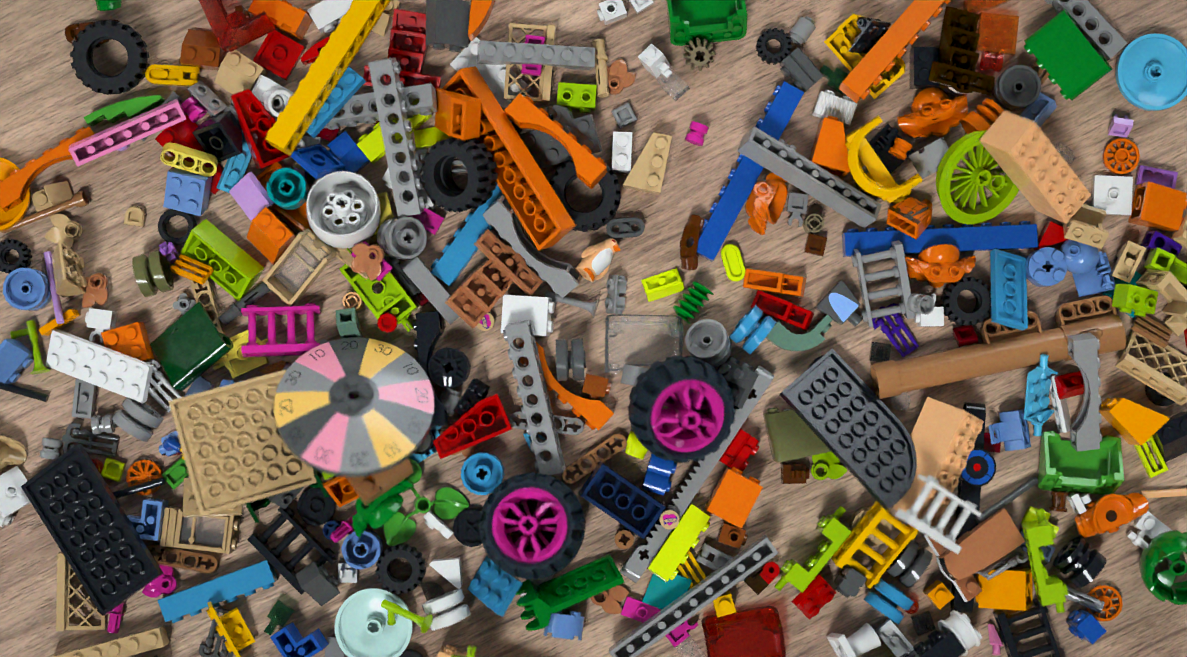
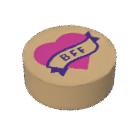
M486 313L477 324V328L482 331L492 329L495 324L493 315Z
M665 510L660 515V523L665 529H674L679 524V516L673 510Z

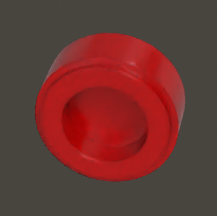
M385 313L379 317L378 327L381 331L390 333L397 328L398 321L393 314Z

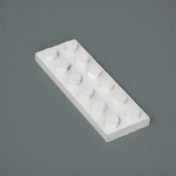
M54 329L51 333L45 366L144 403L147 401L154 365L64 331Z

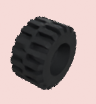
M964 277L957 282L949 283L948 287L943 290L944 295L941 296L943 304H941V307H944V315L948 316V320L951 322H955L957 325L968 326L980 323L989 316L988 312L991 311V290L988 291L987 288L989 286L983 284L982 280L975 279V277ZM963 290L972 292L976 298V306L970 313L963 312L957 303L958 295Z
M401 543L389 547L380 555L376 563L377 570L375 572L378 575V582H381L384 589L387 588L390 593L406 594L411 590L413 591L421 583L426 572V562L422 558V553L418 552L416 547H411L410 544L402 545ZM404 558L411 564L412 573L407 579H397L392 575L390 564L394 559Z

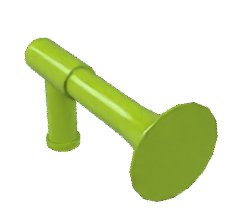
M35 320L26 321L27 328L11 331V338L16 339L29 335L34 357V369L30 374L49 372L50 369L44 366L41 359Z
M386 599L381 602V607L388 610V625L393 626L396 624L395 614L417 623L421 627V633H426L429 630L433 621L431 614L421 617Z

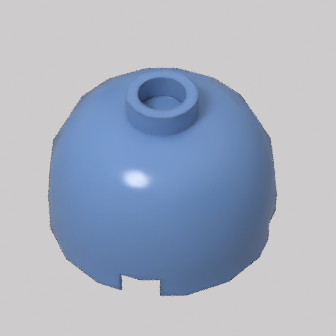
M1067 239L1059 249L1064 254L1067 271L1073 274L1088 273L1096 267L1099 261V249L1090 245Z

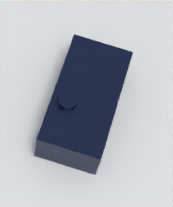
M601 461L578 492L581 497L643 539L666 508L658 500Z

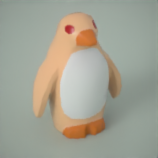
M609 238L587 247L581 254V262L574 269L588 281L593 282L594 280L601 279L608 272L614 253L621 250L618 242L613 238Z

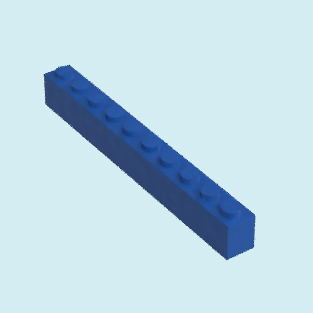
M785 81L782 86L777 85L772 94L776 96L773 102H768L764 109V112H766L764 119L760 118L755 127L778 141L804 92ZM740 154L736 161L739 163L737 169L732 168L728 179H730L728 186L723 185L718 195L721 196L719 202H714L709 211L712 213L710 219L707 220L705 218L702 228L703 232L698 240L697 254L711 262L714 261L764 168L743 154Z
M1020 221L1019 225H1011V222H1000V226H992V223H981V227H973V224H961L960 228H954V224L942 225V228L935 229V225H928L918 239H914L894 227H886L885 231H878L877 228H866V232H858V229H847V233L842 234L843 257L853 256V249H858L861 256L887 251L889 248H892L891 242L896 240L903 244L904 254H920L931 246L941 244L954 245L959 249V252L989 251L993 249H1033L1038 247L1037 224H1031L1030 221Z

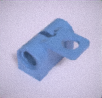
M1024 409L999 412L1000 422L989 425L991 443L1004 442L1005 451L1031 447L1027 420H1024Z

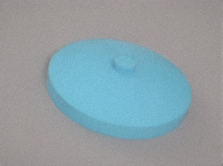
M1156 33L1143 35L1130 42L1119 55L1115 69L1116 82L1125 99L1132 105L1148 111L1165 110L1184 99L1187 95V49L1185 46L1171 36Z

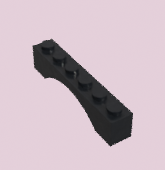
M438 311L416 313V319L413 320L414 331H417V338H414L415 350H418V357H415V360L425 371L430 383L429 360L432 357L438 340L443 334L442 315ZM432 386L434 415L430 430L447 429V408L440 402Z

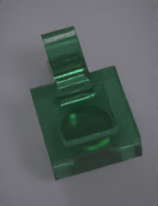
M823 65L820 68V72L824 75L823 77L829 80L827 86L843 95L844 93L839 90V87L849 74L839 68H836L833 72L830 68Z
M278 600L267 615L271 621L264 632L271 635L278 624L284 627L295 610Z

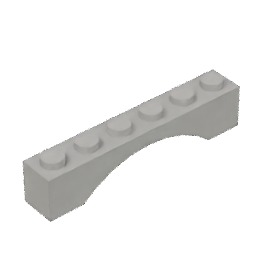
M480 41L477 50V64H531L591 71L595 67V48Z
M501 195L486 209L482 215L485 221L498 231L501 238L506 239L511 244L512 249L525 259L528 266L533 267L538 272L539 277L546 281L556 294L563 298L579 285L582 276L569 263L549 258L529 242L520 227L517 215L504 195Z
M1091 333L1067 335L1068 355L1079 367L1084 383L1082 407L1076 420L1070 427L1071 446L1077 452L1100 449L1102 434L1099 430V424L1102 422V417L1099 412L1101 397L1098 393V387L1101 386V380L1098 376L1100 360L1097 354V350L1100 349V343Z

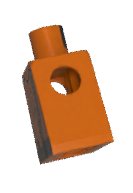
M909 197L888 209L887 224L914 239H918L931 222L932 203L928 199H924L921 202L913 197Z

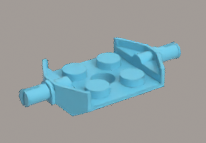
M1046 354L1040 355L1039 366H1036V369L1028 372L1024 420L1034 425L1033 435L1037 437L1042 435L1043 423L1054 413L1053 409L1048 408L1050 402L1051 374L1057 375L1058 372L1048 368L1049 356Z

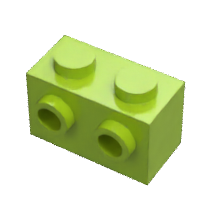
M558 82L557 105L567 107L571 112L572 109L580 110V113H591V111H595L597 85Z
M1116 284L1112 307L1120 308L1119 312L1131 314L1132 311L1135 316L1146 317V314H1155L1158 291L1131 284Z

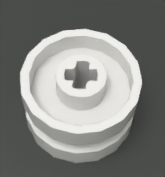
M461 588L439 595L422 604L425 614L429 615L438 612V614L433 616L430 626L431 630L448 627L471 615L467 604L457 605L465 598Z

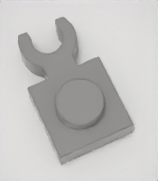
M789 192L786 212L792 213V216L788 219V226L792 225L793 219L798 220V227L802 226L803 219L800 215L807 212L808 194Z

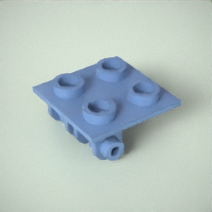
M1099 252V261L1090 272L1082 274L1072 273L1079 298L1115 289L1116 284L1114 277L1110 275L1112 271L1106 253Z

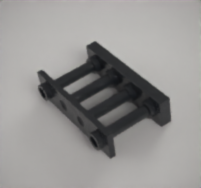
M287 506L286 509L279 507L277 510L282 515L262 534L254 533L247 540L302 595L305 591L297 580V573L294 571L295 566L314 547L322 554L316 561L319 566L324 565L327 561L331 565L337 561L335 558L336 554L329 547L326 549L294 516L295 512ZM288 520L295 529L276 548H271L267 544V539ZM302 534L309 542L290 561L285 562L280 557L281 552Z
M1037 598L1033 599L1035 607L1012 615L1005 614L1001 610L993 612L1008 657H1033L1048 651L1051 652L1052 657H1060L1046 615L1048 613L1047 606H1042ZM1038 614L1041 622L1040 626L1016 634L1014 632L1011 633L1009 627L1012 625L1011 623ZM1041 633L1045 634L1047 644L1023 652L1017 651L1015 644L1018 641Z

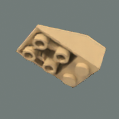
M58 243L51 256L56 293L61 297L85 293L87 281L82 271L84 268L83 258L63 243Z

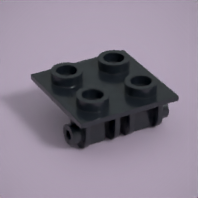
M860 17L857 20V26L862 30V33L848 51L867 54L888 31L891 23L881 21L880 19Z
M887 124L869 141V144L891 174L905 160L898 159L888 152L890 147H893L895 138L901 137L898 135L899 131L895 127ZM912 148L907 152V158L914 152Z
M473 378L453 411L463 416L475 404L486 398L490 386L477 378Z

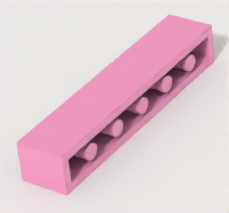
M175 99L69 145L68 149L78 167L184 121L186 116L178 99Z

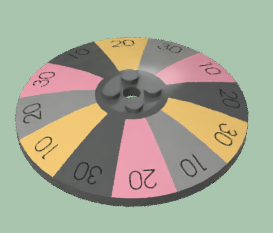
M344 338L321 344L309 350L287 369L275 395V421L278 432L287 448L308 466L337 476H366L383 472L400 464L418 449L426 438L432 424L434 395L425 371L405 351L380 340ZM352 394H357L359 398L356 400H351L349 396Z

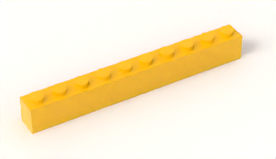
M391 0L352 1L349 10L341 18L340 24L331 33L329 41L320 50L318 58L311 64L309 72L300 81L298 89L289 98L285 109L278 115L274 126L268 130L265 139L271 146L291 156Z

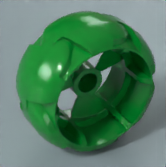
M1173 530L1159 534L1151 540L1149 547H1145L1141 554L1139 568L1144 585L1152 595L1163 602L1168 600L1175 605H1187V581L1173 583L1176 576L1184 575L1187 572V562L1183 553L1187 554V532L1181 533ZM1166 557L1170 569L1155 574L1156 565Z

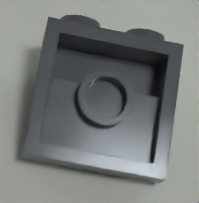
M730 357L729 360L727 359L724 364L719 366L718 371L725 378L732 391L734 406L742 409L759 374L752 371L754 367L744 362L741 366L739 365V360Z

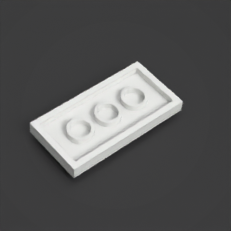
M476 37L450 63V66L457 72L463 68L476 66L500 106L505 108L513 101L504 100L506 64H477V50L480 40ZM510 69V74L514 77V79L518 77V75ZM521 78L517 80L523 89L528 86ZM515 83L508 88V95L516 96L521 92ZM530 87L526 92L529 93L532 88Z

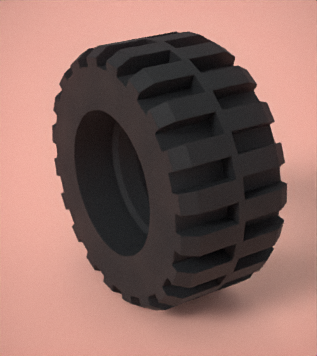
M96 21L94 24L85 26V29L77 34L78 38L73 40L72 46L74 48L73 51H70V57L73 58V63H71L72 69L76 70L75 75L83 81L82 84L91 88L92 91L107 95L125 93L139 85L140 80L144 79V73L149 67V64H147L149 52L146 51L147 45L141 39L142 36L134 31L131 26L118 21ZM106 39L120 42L128 54L126 68L115 76H107L100 73L93 63L94 48L99 42Z
M452 137L436 142V145L431 146L429 149L430 153H426L424 157L425 163H422V170H424L422 181H425L424 188L429 192L431 200H435V204L440 208L444 207L446 211L462 212L477 208L485 204L487 199H490L493 195L492 191L496 189L497 183H495V180L498 179V173H495V168H497L496 162L492 160V153L486 150L487 146L483 143L479 144L480 141L478 139L461 140ZM455 157L467 169L468 183L465 190L460 189L452 178L451 166Z
M573 160L564 162V165L559 166L554 175H552L550 185L576 225L572 230L582 232L595 231L608 224L615 216L620 204L621 189L616 174L612 172L608 165L606 166L607 174L598 182L602 189V200L596 209L585 213L574 210L566 199V191L569 184L577 178Z

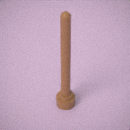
M84 191L77 192L72 199L24 217L15 226L2 231V233L10 232L74 206L80 208L89 205L88 198Z

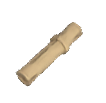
M596 39L593 40V48H595L597 96L603 98L610 95L606 64L608 56L605 53V40Z

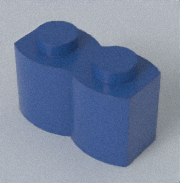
M346 131L328 144L330 148L328 151L345 165L343 171L357 174L370 163V160Z
M651 453L641 488L660 495H664L665 491L669 492L672 481H669L671 473H675L677 463L672 460L661 459Z

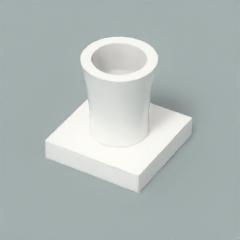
M263 75L259 76L252 90V93L276 121L280 112L288 104L289 98L294 95V92Z
M865 623L848 638L844 634L833 632L826 636L837 657H859L881 646L877 633L868 623Z

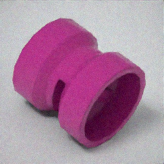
M191 96L182 103L181 107L184 113H188L189 119L195 123L205 116L207 109L198 104L199 101L194 96Z
M691 121L689 126L690 132L686 135L685 141L703 146V137L707 134L709 127Z

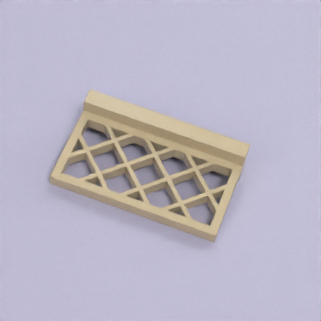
M509 23L508 42L512 43L513 40L515 43H521L526 35H530L537 30L543 31V37H545L544 45H554L555 25L540 26ZM513 29H521L525 35L517 41L512 35ZM506 64L504 100H514L519 94L523 93L525 96L530 97L526 90L534 85L539 90V96L530 98L534 102L549 105L552 66L542 65L541 75L535 80L530 75H526L531 83L523 89L517 80L524 74H520L514 79L510 74V69L515 64ZM516 64L522 71V66L520 64ZM514 83L521 90L516 96L508 95V88Z
M1132 330L1122 356L1117 360L1115 367L1181 406L1187 402V388L1180 385L1179 382L1180 379H1185L1187 384V370L1184 366L1187 365V356L1168 345L1162 348ZM1136 334L1142 337L1144 344L1138 345L1135 338ZM1151 345L1159 347L1161 353L1155 354ZM1146 347L1150 356L1144 357L1140 348ZM1135 349L1138 358L1131 356L1129 351ZM1168 355L1174 356L1177 363L1171 364ZM1163 357L1166 366L1160 367L1157 358ZM1151 359L1155 368L1148 366L1145 360ZM1179 366L1183 375L1177 377L1173 367ZM1168 369L1172 378L1165 376L1162 370Z
M62 551L57 553L56 631L105 630L106 615L102 616L98 609L88 601L90 596L85 598L78 591L83 586L82 584L77 589L71 584V578L75 575V572L71 575L72 567ZM75 593L83 600L77 608L70 603V598ZM85 602L93 609L86 618L78 611ZM76 612L83 621L79 625H70V617ZM96 612L101 617V625H92L87 619Z

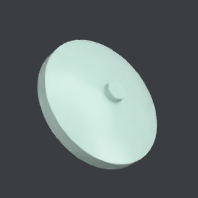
M366 588L352 594L345 600L335 619V636L345 655L348 657H399L404 652L412 636L413 621L395 614L396 624L390 626L387 624L388 610L381 607V602L386 599L410 611L406 603L393 592L390 593L383 588Z

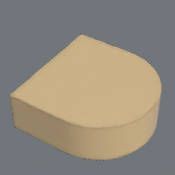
M136 206L127 209L124 224L144 227L146 219L144 210Z

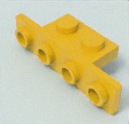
M208 602L209 609L206 610L211 620H216L218 625L215 628L220 637L225 636L227 641L224 644L229 653L233 651L236 657H242L239 650L256 641L238 608L236 607L219 617L212 602Z

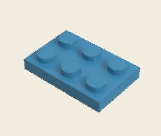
M486 556L467 590L497 615L503 617L522 582L515 576L500 569L490 557Z

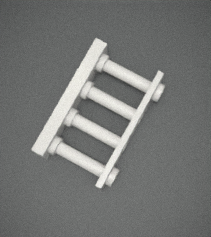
M919 474L917 478L926 484L911 509H908L907 512L898 509L895 516L945 548L958 554L962 547L955 543L956 536L970 513L979 517L982 513L975 509L977 507L975 504L968 500L962 501L938 485L939 480L930 475L926 478ZM932 488L939 491L924 517L918 520L917 513ZM946 496L951 501L937 525L931 528L930 521ZM957 505H960L964 508L949 534L943 536L944 527Z

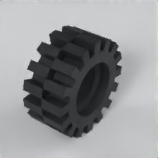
M770 28L764 31L756 43L758 57H761V60L763 62L766 61L767 64L773 63V65L781 63L790 53L792 48L791 38L789 39V35L785 34L782 29ZM775 39L780 42L781 50L778 53H771L767 50L766 45L769 40Z
M14 239L4 240L5 242H0V271L10 274L18 268H28L27 265L31 264L29 258H32V255L29 254L31 250L27 248L25 243ZM12 249L16 250L19 254V259L15 264H9L6 260L7 252Z

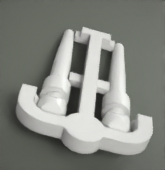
M149 360L146 363L155 365L153 366L152 373L160 381L157 383L151 377L150 382L154 387L152 388L150 385L148 393L167 412H170V405L167 406L155 391L158 390L168 402L173 400L161 388V385L164 384L177 399L182 397L166 380L164 374L158 371L162 365L156 360Z

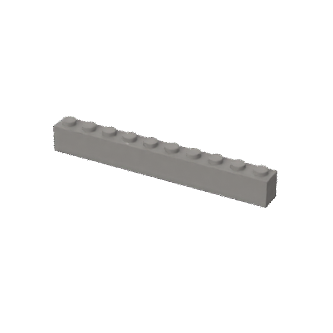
M766 535L762 536L609 647L610 655L612 657L638 656L777 555V550Z

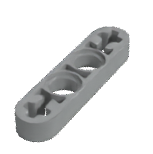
M521 411L514 412L510 416L511 426L526 430L525 422L516 425V422L513 421L517 414L521 415L522 419H526V416H523ZM534 413V417L542 418L541 414ZM553 415L554 419H559L562 422V427L557 430V433L578 435L584 429V424L579 418ZM564 419L569 420L567 424H573L574 421H578L581 429L573 432V428L567 427V431H563L565 427Z

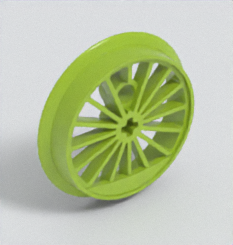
M975 131L958 139L946 151L938 166L936 190L941 205L946 214L959 223L979 224L994 218L1009 206L1019 191L1007 174H1005V177L999 174L1005 172L1001 167L995 168L999 164L986 148L983 151L984 146L979 140L986 131ZM975 146H977V147H976V155L974 154V150H973V148H974ZM967 152L969 155L970 163L964 157V155ZM962 160L968 169L958 166V162ZM954 169H957V170H960V171H963V172H964V173L953 174ZM951 180H957L956 182L950 184ZM983 186L992 193L988 200H986ZM977 193H979L981 204L976 206ZM961 196V198H960V200H959L957 206H955L954 203H955V202L959 199V197ZM969 197H970L969 207H968V208H964L965 205H966V203H967V201H968V199H969Z

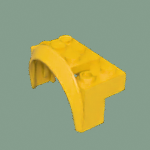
M852 14L837 28L838 30L824 41L850 72L864 58L860 53L848 51L855 42L854 39L862 32L857 26V20L864 16ZM897 57L894 61V67L889 72L885 71L881 75L883 77L881 82L869 89L871 90L870 95L874 99L905 73V62L902 58L899 59Z
M878 115L862 127L856 128L846 135L847 141L845 145L849 150V169L857 184L868 193L879 196L884 201L888 200L891 203L923 182V180L917 173L899 186L865 138L868 132L883 122ZM863 166H866L869 171L867 175L862 169Z

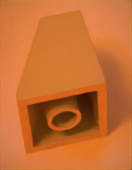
M828 116L820 121L809 160L831 174L844 177L849 173L850 169L848 165V151L845 145L843 122H839L838 118Z
M1149 181L1136 185L1132 201V213L1129 216L1128 223L1169 232L1178 231L1184 220L1182 215L1183 210L1187 207V193Z
M267 207L251 221L247 234V239L273 265H275L297 237L292 228L275 211Z
M734 467L731 470L726 468L704 508L708 512L742 529L763 487L759 485V480L751 476L749 479L743 477L742 471Z

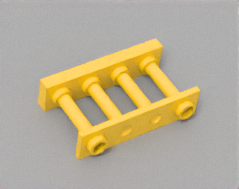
M876 500L831 559L841 569L844 565L848 564L867 579L865 585L871 589L873 585L879 582L882 574L910 540L916 537L919 530L899 521ZM882 519H885L901 531L894 540L876 528ZM870 534L889 546L882 555L864 543ZM860 549L876 561L870 570L852 558L856 550Z

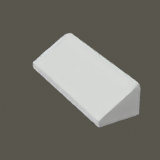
M1055 374L1050 377L1051 386L1049 391L1058 432L1066 433L1070 431L1072 424L1066 398L1060 400L1057 394L1054 378L1061 374Z

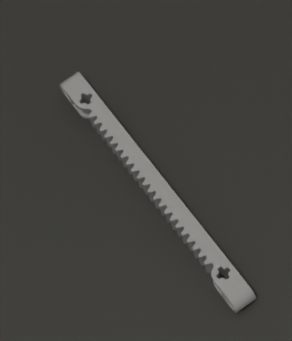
M760 365L754 370V372L759 374L752 388L755 397L747 398L742 409H735V420L731 424V433L727 440L722 442L720 448L715 453L712 452L705 456V459L697 461L699 466H692L695 472H688L691 478H684L686 485L680 484L682 491H676L675 493L678 497L671 498L674 503L667 504L669 510H673L678 514L679 519L772 382L775 375ZM655 523L656 530H650L652 536L646 535L648 542L638 544L621 568L620 573L636 583L672 529H665L661 523ZM646 549L648 556L640 558L639 551Z

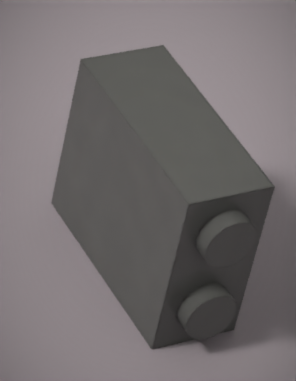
M426 0V45L433 46L435 50L448 48L450 52H461V49L467 48L469 44V1Z

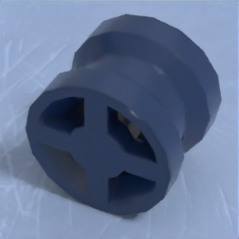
M339 520L328 521L323 527L324 536L332 540L330 535L336 528L341 526V522Z

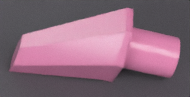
M988 624L990 645L993 646L992 654L998 656L1000 655V647L1004 645L996 627L993 624Z

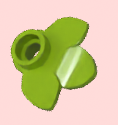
M832 452L812 455L813 465L811 467V474L817 480H824L827 477L838 479L847 472L844 466L838 464L840 460ZM818 467L823 468L822 474L817 473Z

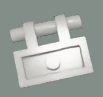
M1147 511L1133 524L1139 529L1138 532L1134 533L1130 530L1126 536L1131 539L1135 546L1138 545L1144 549L1149 547V544L1143 540L1145 535L1152 540L1157 535L1172 530Z

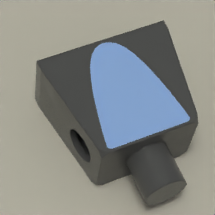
M842 280L814 307L822 314L829 315L839 325L848 320L856 327L863 319L855 312L861 304Z

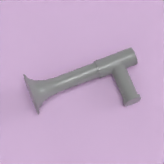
M548 290L545 293V297L552 298L555 308L557 302L585 309L592 314L593 318L596 314L599 299L595 302H585L567 296L562 298L559 294Z

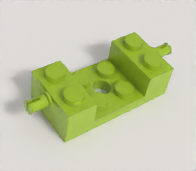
M346 264L339 269L377 320L382 314L390 313L397 318L398 324L402 323L407 332L414 329L408 318L419 307L408 293L405 292L391 272L379 282L377 279L371 281L369 277L365 279L359 273L353 272L352 268ZM376 283L383 285V291L379 294L373 291V286Z
M840 506L832 515H823L817 522L819 526L816 529L828 539L821 541L816 548L818 550L814 556L810 555L804 564L806 566L804 568L793 559L790 561L786 560L780 568L782 576L774 586L776 589L781 591L790 582L803 592L847 539L851 531L839 522V519L846 511L843 507Z
M1039 508L1035 510L1038 520L1021 523L1037 599L1042 606L1055 604L1057 613L1065 612L1063 602H1066L1065 596L1068 595L1066 584L1057 575L1048 576L1046 567L1044 568L1041 560H1044V554L1040 547L1054 544L1053 538H1056L1054 526H1051V523H1048L1045 518L1044 508Z

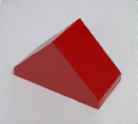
M1052 221L1045 223L1038 237V247L1034 249L1038 250L1066 241L1063 227Z

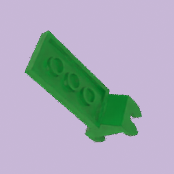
M609 554L539 584V586L530 579L523 581L516 595L526 593V595L520 597L516 603L518 606H524L525 611L521 614L522 620L535 618L525 626L526 630L536 631L549 625L551 612L554 614L624 583V580Z

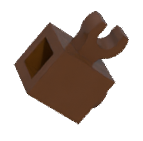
M781 464L782 484H806V479L810 477L809 467H806V464Z

